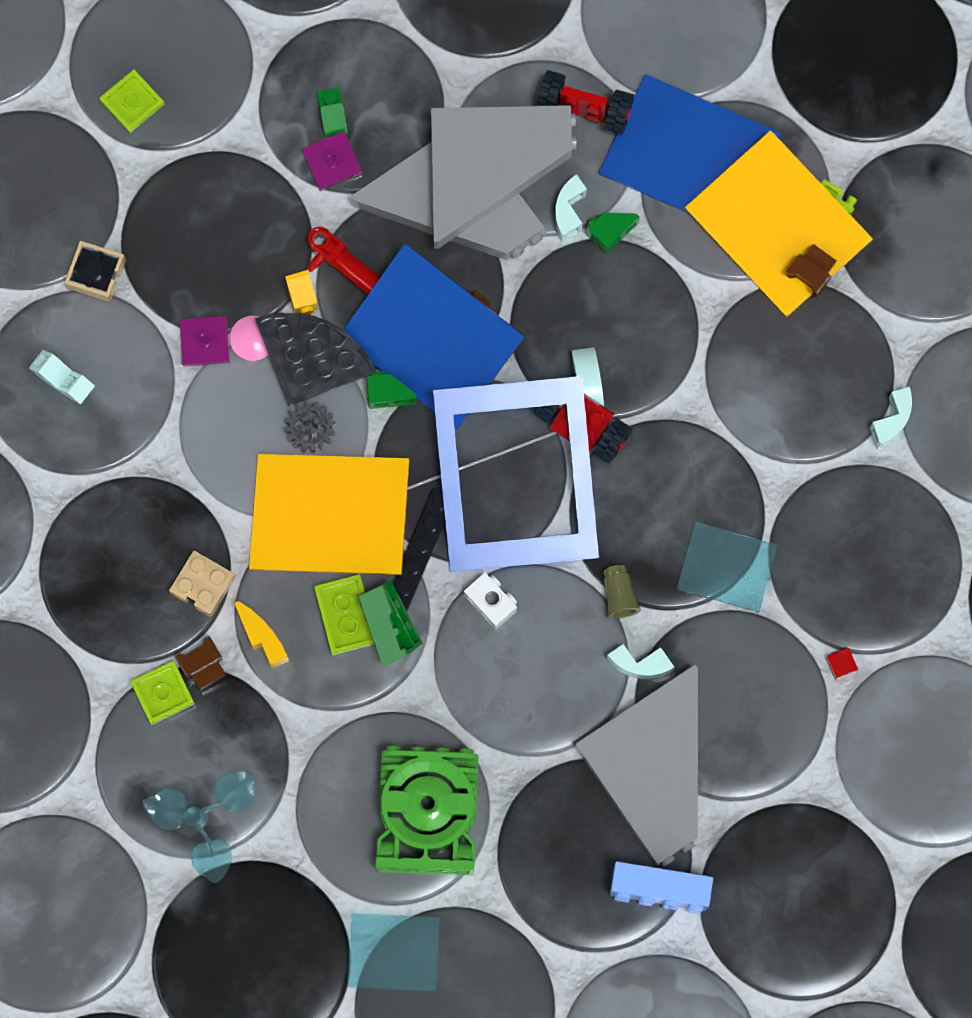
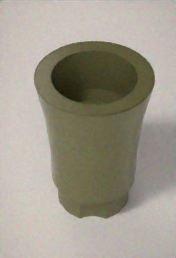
M614 565L605 569L604 583L608 601V617L610 619H621L639 613L641 609L635 597L626 565Z

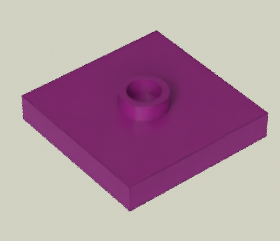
M345 132L302 148L319 191L362 175V170Z
M226 316L180 319L183 367L230 363Z

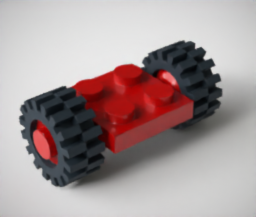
M550 70L546 71L541 89L539 90L536 106H559L561 100V106H571V114L575 113V117L577 115L583 116L594 123L601 121L605 123V130L619 134L624 133L630 117L634 94L616 89L612 101L608 104V98L564 86L566 75Z
M584 393L589 453H591L600 439L595 447L594 454L610 464L624 446L633 428L616 418L606 431L605 429L615 413ZM566 404L535 407L533 413L546 422L550 423L555 418L550 428L570 441Z

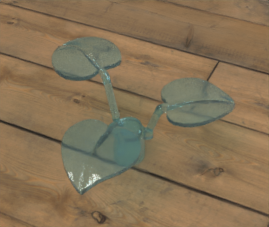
M235 772L221 778L214 789L215 796L221 802L204 807L203 809L190 807L186 810V798L175 789L160 791L143 800L147 814L159 827L166 830L178 829L182 824L183 816L188 825L197 828L207 843H200L194 848L191 860L195 870L212 883L219 882L225 876L231 864L232 854L229 845L224 840L216 839L211 842L210 837L204 831L203 826L208 820L207 812L220 808L224 804L231 812L237 813L246 810L254 798V776L248 772Z

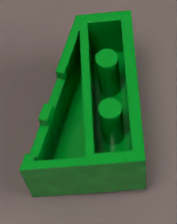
M391 580L359 596L361 607L365 613L383 666L407 656L423 644Z

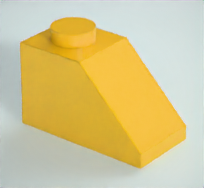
M308 270L285 276L295 313L308 315L314 313V310L318 309Z

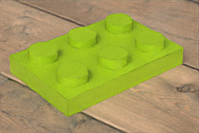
M360 574L314 586L332 656L375 645L365 613L360 604L359 596L365 593Z

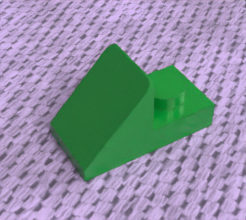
M340 87L317 91L325 137L334 136L341 132L347 134Z

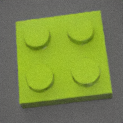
M132 70L99 98L100 102L129 133H132L165 105L164 101L135 70Z
M174 660L130 681L151 725L195 705Z

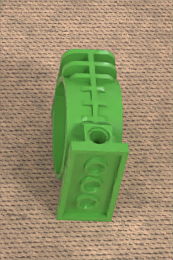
M387 746V750L381 753L380 816L386 831L377 841V872L474 876L475 842L468 833L475 821L477 809L479 755L474 754L472 749H459V753L450 752L448 748H435V752H428L423 747H411V751H401L399 746ZM431 772L447 778L456 789H465L466 794L453 793L445 781L433 776L414 779L406 786L404 791H392L394 786L402 787L409 778L416 774ZM424 799H432L435 802V806L431 810L423 809L421 802ZM388 813L403 814V817L410 826L424 832L443 828L453 816H467L466 820H454L447 829L440 833L424 835L410 830L400 818L389 817ZM391 835L394 841H387L386 839ZM464 838L469 844L459 842ZM400 845L412 852L424 855L420 859H400ZM453 847L452 861L431 859L428 854L441 853Z

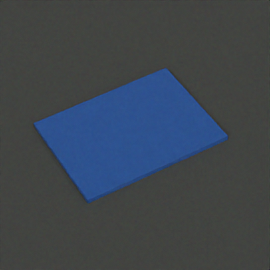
M645 74L633 99L626 129L623 134L617 133L599 171V175L690 214L685 207L770 130L778 139L782 133Z
M406 243L343 329L365 350L377 368L385 372V374L393 375L416 394V398L434 413L433 390L490 385L525 338L513 326ZM469 413L453 415L454 428L456 430Z

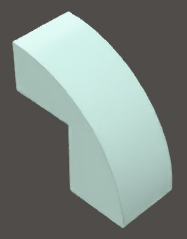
M577 174L564 185L556 203L555 225L562 243L582 231L583 223L571 207V205L586 197L587 192L586 187Z
M595 347L571 350L575 376H582L583 392L604 406Z
M45 350L41 351L29 367L31 371L50 386L79 404L84 401L94 388V385L82 374L72 371L54 354Z
M910 387L891 392L889 401L894 416L872 423L870 430L877 449L893 442L905 427L912 408Z
M624 644L607 655V660L614 668L625 675L637 679L659 678L674 670L673 664L661 648L639 663H636Z

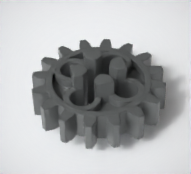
M306 401L304 408L298 404L297 412L292 410L289 412L292 419L286 418L285 420L286 424L290 425L285 428V433L290 434L287 437L288 441L292 442L295 440L294 448L297 449L301 445L304 453L307 451V448H311L312 453H315V447L324 450L323 443L331 444L329 436H335V431L331 428L336 427L335 421H330L333 418V414H326V406L319 409L318 402H315L314 406L311 407L309 402ZM312 413H316L318 417H315L313 420L315 428H312L310 431L311 440L304 441L303 438L307 436L306 427L310 426L309 416ZM301 421L304 425L296 427L295 423ZM321 427H324L326 431L319 433L317 429L319 430Z

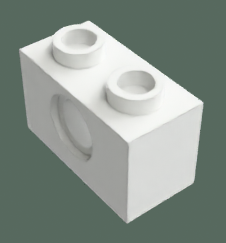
M484 573L464 590V596L488 623L497 630L517 612V606L515 605L517 601L509 592L505 594L499 588L501 584L493 575L489 577ZM488 595H496L499 601L495 605H490L485 599Z

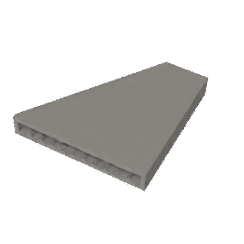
M571 106L431 108L434 249H439L571 158L572 150L576 149V135L572 136L571 128L576 127L575 113L571 114Z
M432 142L350 196L353 207L434 235ZM517 194L450 241L507 261L511 257L513 259L519 257L525 251L524 248L530 244L532 246L538 244L543 239L545 227L521 195Z
M694 665L575 745V748L656 867L660 864L663 867L667 866L675 860L673 855L679 851L686 853L695 847L694 841L698 838V668Z

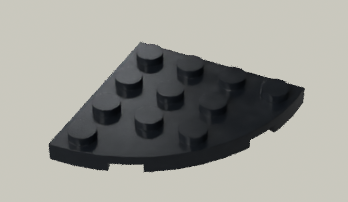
M275 313L255 318L289 407L376 372L365 350L346 331L327 320L303 313Z

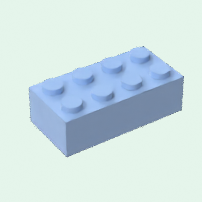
M616 862L613 869L609 896H615L614 900L628 903L630 899L639 900L638 904L643 906H653L654 903L663 904L662 908L677 910L678 907L687 908L686 912L701 914V912L706 911L709 907L713 877Z

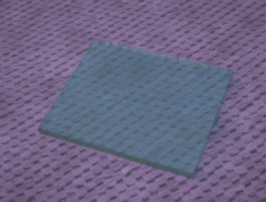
M695 522L689 547L684 555L685 561L677 590L759 613L767 582L770 580L769 575L778 545Z
M352 914L351 945L348 950L350 953L348 987L436 991L438 957L440 956L438 952L440 917Z

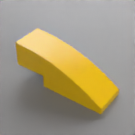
M240 601L235 602L236 609L253 650L263 647L271 668L288 662V656L273 630L249 607Z

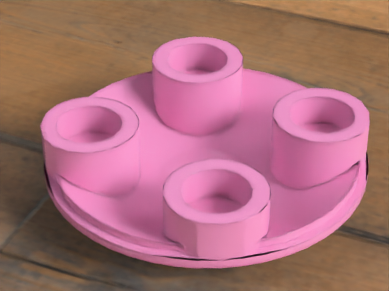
M246 316L235 323L230 332V344L233 351L248 362H255L269 355L255 321V318L260 316Z

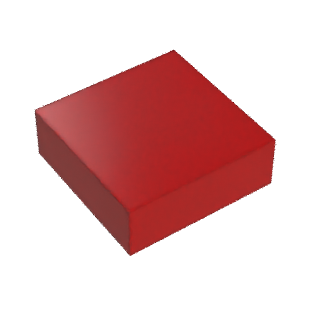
M849 648L826 657L835 679L858 670Z

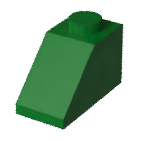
M603 213L600 217L595 216L588 222L586 235L606 254L639 224L640 216L636 213Z
M380 371L372 373V376H367L370 409L417 405L416 394L393 375Z

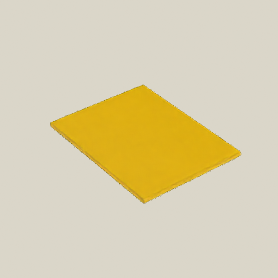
M771 130L685 207L693 218L786 317L812 295V289L797 278L789 279L785 275L787 269L799 253L805 256L813 244L837 260V263L829 273L833 276L873 240Z
M258 454L249 570L402 575L410 459Z

